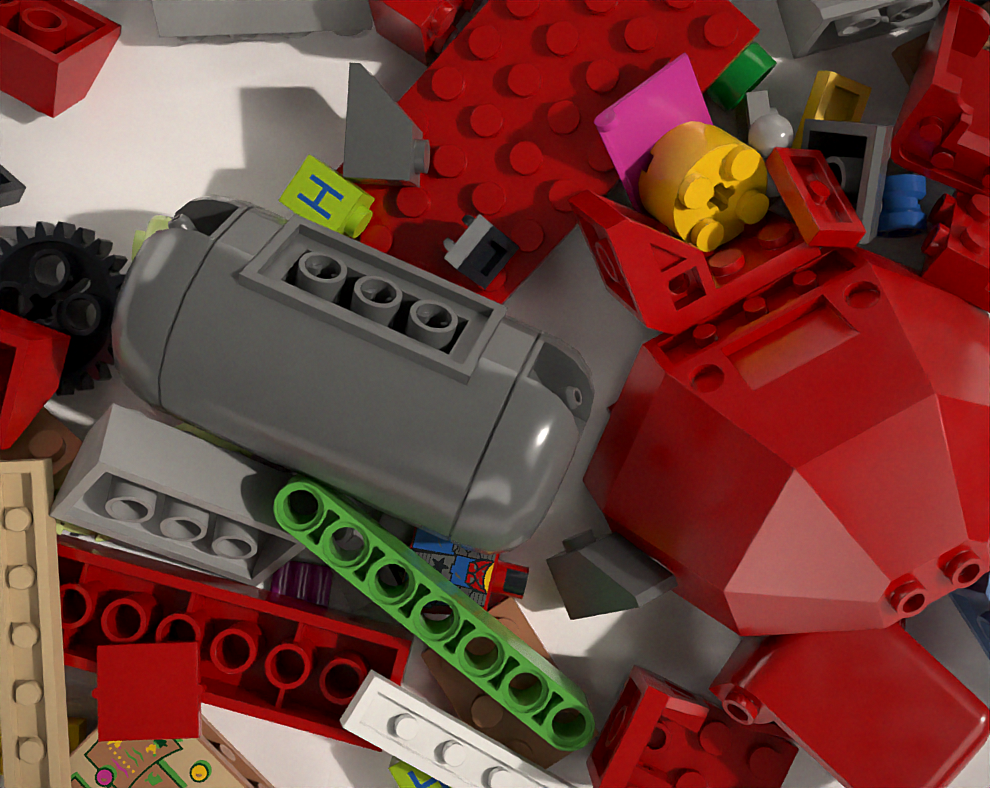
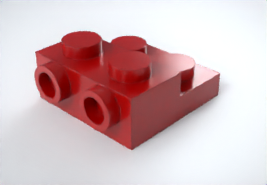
M956 189L952 195L942 194L928 215L927 221L932 224V227L921 247V252L926 254L921 277L990 313V198L982 194L970 195Z

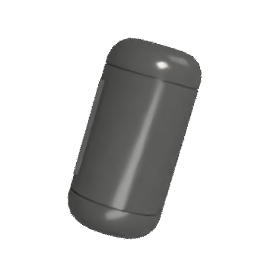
M218 195L192 199L176 211L174 218L168 222L169 229L158 230L143 242L124 278L116 300L111 326L115 368L124 384L137 397L158 411L171 415L178 420L295 473L311 478L328 488L445 541L450 539L452 544L465 550L492 555L510 552L531 539L545 519L575 454L592 409L595 395L592 372L578 350L547 332L542 334V330L506 315L509 307L297 214L287 219L243 200Z

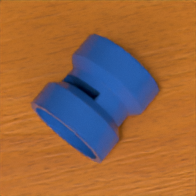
M914 174L886 176L877 238H906L927 233V214L921 210V204H918L926 196V177Z

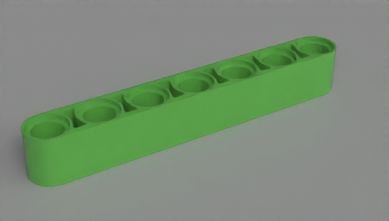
M300 474L294 475L285 483L274 500L273 508L276 521L284 530L553 747L561 751L572 752L582 749L590 742L595 731V721L586 694L577 684L344 494ZM296 490H306L312 493L317 499L318 511L310 515L296 512L289 500L290 493ZM351 527L362 535L364 545L356 550H345L335 542L334 532L339 528ZM397 564L405 569L409 577L404 583L393 586L384 583L379 578L377 571L384 565ZM437 600L447 603L452 608V612L447 618L437 621L427 618L423 614L422 608L428 602ZM476 637H487L495 643L493 650L484 655H475L469 652L466 645ZM523 672L532 673L538 677L533 686L524 690L516 689L509 684L513 677ZM574 708L580 711L578 717L572 722L565 724L553 720L556 713L562 709Z

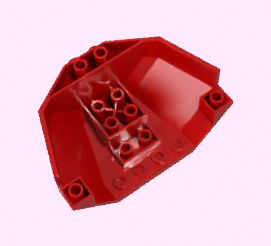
M857 246L854 248L823 247L820 249V256L675 335L664 332L643 343L582 481L605 517L611 532L617 531L674 574L678 586L671 589L672 592L739 636L884 629L903 618L913 617L922 612L928 604L958 588H965L974 584L983 574L990 571V316L988 312L922 278V271Z

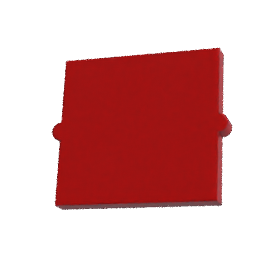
M200 640L97 645V687L93 689L92 697L97 699L98 742L200 738L202 736L201 695L207 689L206 684L201 682Z

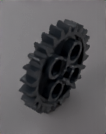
M37 221L35 230L19 226L16 228L17 240L0 237V248L3 252V255H0V309L71 336L59 387L55 392L57 396L74 395L75 389L77 391L93 390V379L96 381H106L112 378L111 371L107 365L115 366L111 326L116 300L126 274H120L119 271L125 266L128 259L126 256L115 254L109 256L113 242L100 238L95 240V231L92 229L79 227L76 230L75 224L58 221L56 226L53 223ZM62 261L65 273L59 283L56 277V269ZM90 280V287L87 288L84 292L80 293L87 286ZM20 294H22L24 299V307L21 313L17 309V300ZM91 303L96 310V318L92 326L86 320V312Z

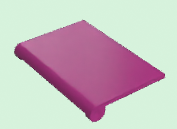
M686 53L677 57L608 107L594 121L634 210L652 218L654 217L645 210L641 203L638 181L641 170L647 173L654 157L650 154L653 146L664 134L680 124L697 121L713 125Z

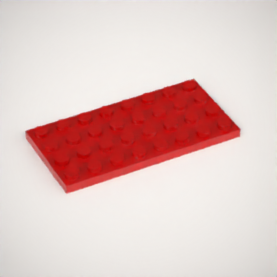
M489 0L397 102L423 132V139L429 140V170L427 174L420 173V186L356 184L374 197L375 200L369 208L373 215L366 228L358 237L352 238L350 236L349 238L503 305L578 226L568 199L586 189L606 197L621 181L594 123L595 118L683 53H686L689 57L699 88L703 94L758 36L760 29L729 0ZM343 163L336 169L342 175ZM479 214L482 215L520 247L486 289H483L459 272L444 258L449 251L444 247L443 241L448 237L456 243L468 228L461 220L465 215H471L475 219Z

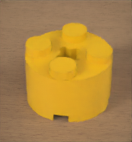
M690 121L674 127L664 134L650 151V154L654 157L647 173L641 170L638 190L645 210L684 241L692 243L703 252L713 251L718 246L731 241L744 231L746 223H758L768 211L769 199L765 195L768 175L763 158L755 149L714 125Z

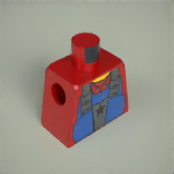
M415 527L410 549L486 611L491 592L523 599L529 567L500 561V553L486 555L465 550L452 544L450 539L445 541ZM406 571L404 573L402 583H404L409 577ZM435 600L423 606L422 612L450 615L452 608L443 601Z

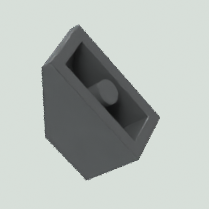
M349 62L343 177L356 184L419 187L420 173L427 174L429 170V140L423 139V132L371 72L361 63Z
M592 529L580 532L562 541L564 551L546 559L570 620L640 608L678 586L674 574L617 531L598 537L594 536Z

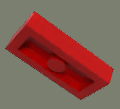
M775 147L765 161V166L807 246L854 248L867 231L821 150Z

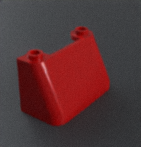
M947 0L937 15L894 126L890 157L895 164L904 169L970 195L982 194L990 198V51L983 49L990 36V16L986 10L966 0Z
M897 622L884 629L744 636L708 688L722 702L725 712L737 722L751 725L752 723L766 724L774 721L845 788H948L985 745L990 735V709Z

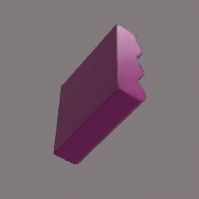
M289 560L272 574L270 591L329 607L333 573L328 565Z

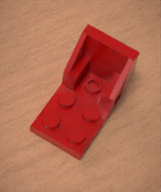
M588 189L568 199L606 290L647 328L673 335L821 255L819 246H807L797 225L770 210L767 211L763 219L758 223H746L744 231L731 241L718 246L713 251L703 252L692 243H686L672 237L668 227L660 221Z
M634 665L586 761V766L593 788H781L799 748L782 737L741 729V723L731 718L723 707L651 670Z

